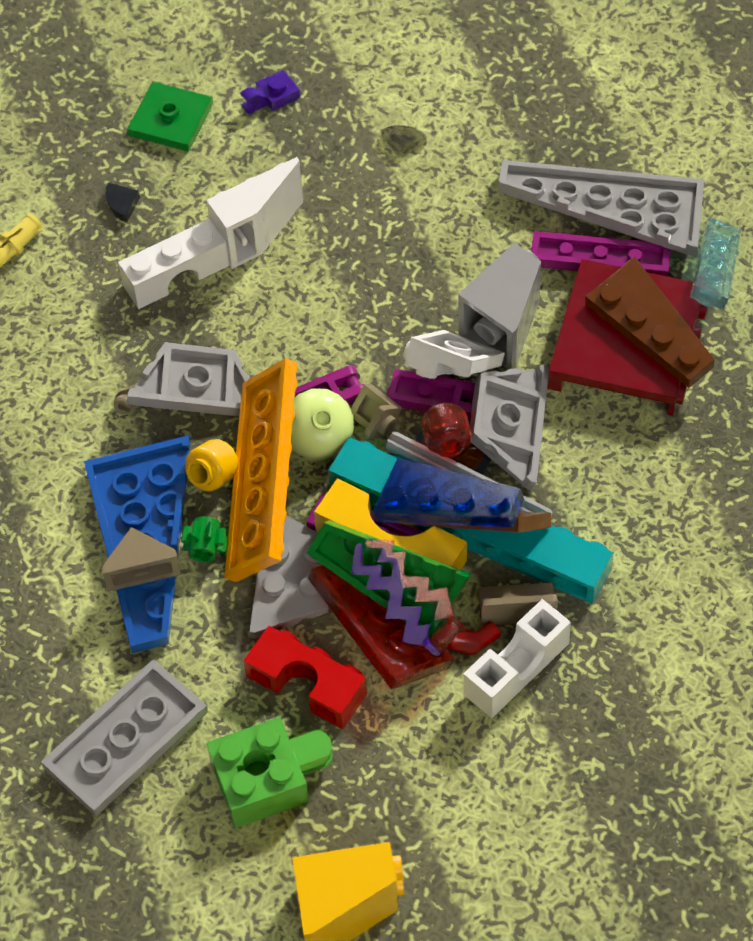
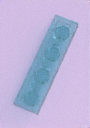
M710 217L703 231L690 297L696 299L704 306L724 310L729 300L741 230Z

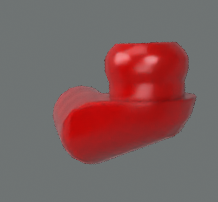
M491 621L477 631L450 625L442 633L443 642L448 648L467 655L477 654L501 637L499 629Z

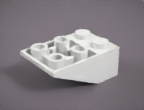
M297 157L285 163H280L273 169L256 177H251L227 191L219 192L207 200L209 219L226 241L229 265L232 269L262 255L303 203L300 161Z

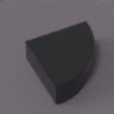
M108 182L105 192L107 204L116 218L127 223L140 199L139 190Z

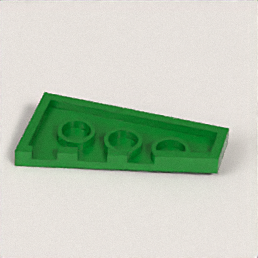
M331 520L324 522L306 554L387 609L390 597L388 590H366L370 575L351 574L355 546L362 544L363 565H383L382 576H392L394 562H377L382 552L380 548H385L389 557L398 558L400 562L404 586L402 606H422L419 626L430 624L428 638L433 637L472 574Z

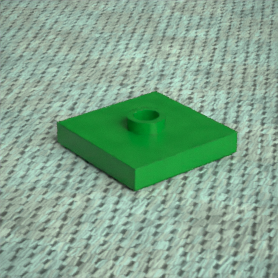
M152 81L127 128L128 136L189 152L213 106V97Z

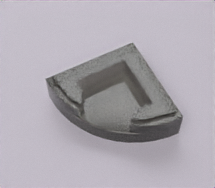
M394 125L381 129L382 139L398 158L427 144V136L420 130L410 126Z

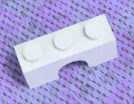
M208 219L119 261L118 264L123 287L137 308L140 309L169 295V283L179 273L193 270L197 278L201 280L228 267L229 260L226 241L212 221Z
M543 599L539 601L516 623V632L502 652L497 655L489 649L463 674V695L490 718H493L569 644L571 622Z

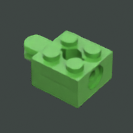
M281 717L206 742L210 763L235 829L309 803L307 783L304 775L327 768L332 764L333 760L331 739L322 730H314L289 739Z

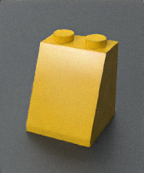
M390 842L292 857L305 941H351L398 911V896L405 895L400 855L392 856Z

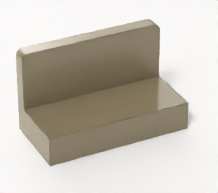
M553 582L478 587L481 626L486 625L490 621L495 625L516 624L542 599L557 610L558 601L557 595L554 594Z

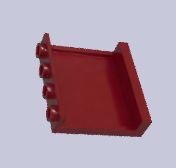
M581 259L548 370V389L561 392L565 381L669 404L668 415L673 416L676 404L683 405L687 387L585 305L586 295L621 267ZM648 273L700 340L702 327H698L697 322L698 319L705 320L709 305V299L703 298L705 284Z

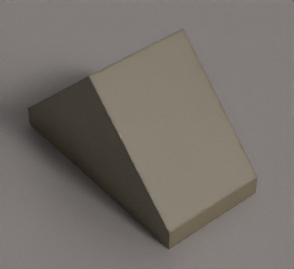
M133 527L129 529L102 566L108 592L181 575L176 550Z

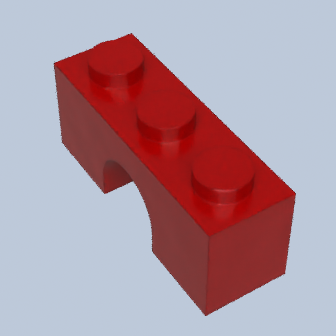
M269 625L243 660L246 677L276 694H279L284 685L294 678L304 677L312 680L316 685L308 696L310 712L342 730L367 695L366 678L360 670L348 664L343 666L332 660L324 650L318 647L311 649L300 643L297 637L289 631H278Z

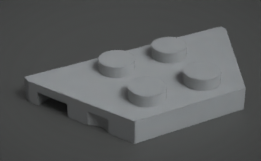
M165 342L156 353V359L149 363L142 372V377L136 386L128 391L126 405L239 417L242 383L250 379V377L243 371L241 367L242 362L235 350Z
M539 365L535 370L521 371V368H513L505 372H481L475 380L469 433L470 430L472 433L471 443L525 488L531 489L537 483L548 370L550 366Z
M287 516L284 522V551L281 561L257 572L249 631L250 638L252 639L261 637L268 625L272 628L280 626L287 628L298 624L302 619H312L329 613L333 572L306 554L318 532Z

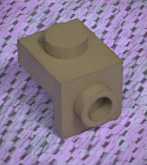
M365 384L351 407L353 419L366 428L363 435L369 440L389 436L395 430L398 424L397 417L402 410L401 406L372 384Z

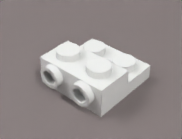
M446 330L411 337L404 349L403 358L405 360L404 365L416 369L417 375L435 379L438 375L442 374L470 377L474 373L487 372L489 369L502 365L505 353Z

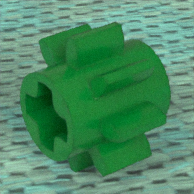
M202 516L195 518L193 527L183 526L181 542L184 543L183 550L188 551V556L195 561H214L216 552H226L228 537L225 536L226 528H220V522L211 517Z

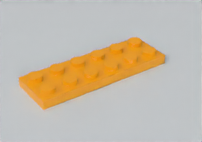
M287 358L242 383L236 446L238 465L233 478L224 574L225 579L233 582L241 581L280 562L284 551L283 531L287 516L285 507L289 485V458L292 451V423L295 417L294 397L297 388V363Z

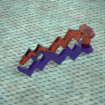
M367 540L365 542L366 546L382 549L377 562H394L392 576H382L383 565H363L362 544H357L355 546L351 574L370 575L366 590L386 589L390 592L386 618L407 619L402 642L425 646L431 654L439 656L445 646L459 633L465 631V625L454 615L447 587L429 590L430 577L407 576L405 574L407 551L393 552L395 540ZM418 586L415 602L438 601L434 620L447 618L448 623L433 638H428L430 624L419 626L422 606H402L404 588Z

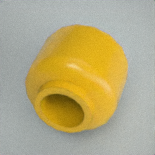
M211 439L194 448L187 455L184 465L186 475L196 488L207 492L215 491L233 480L238 465V457L228 443L220 439Z

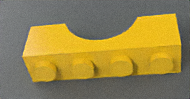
M336 479L314 511L317 532H319L324 522L331 520L460 570L467 561V541L436 526L421 534L406 537L395 536L383 531L370 517L369 494L340 479Z

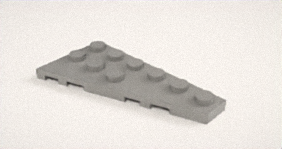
M502 160L498 183L499 193L697 258L704 179Z

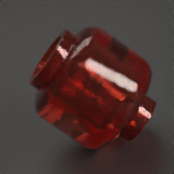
M441 403L427 410L422 417L421 427L429 451L437 453L442 457H454L462 453L470 444L472 433L465 410L459 405Z

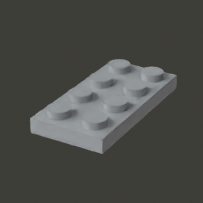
M153 659L41 761L42 767L96 817L208 713L207 705Z

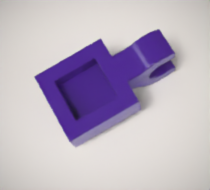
M284 70L255 82L256 88L248 87L240 92V95L246 101L241 104V107L247 115L267 105L273 112L300 98V89Z

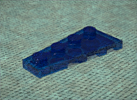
M397 458L372 513L376 521L380 523L513 527L525 498L520 488Z

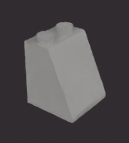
M513 243L458 294V334L464 338L504 352L502 366L507 370L517 367L540 301L541 261L532 251L524 250L516 243Z

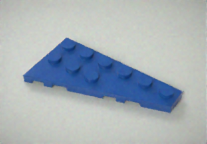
M190 435L84 461L108 558L131 527L175 549L177 558L179 557L187 483L184 465L186 457L190 453ZM176 576L116 590L132 653L169 644Z

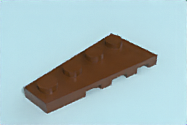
M633 257L586 295L585 305L686 387L690 388L714 367L715 359L636 257Z

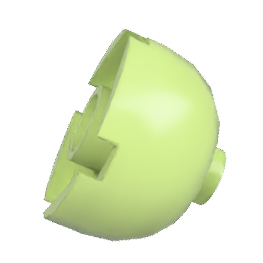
M310 389L298 394L294 398L295 417L292 423L291 434L292 451H295L308 461H325L337 456L354 431L353 414L348 403L339 394L327 389Z

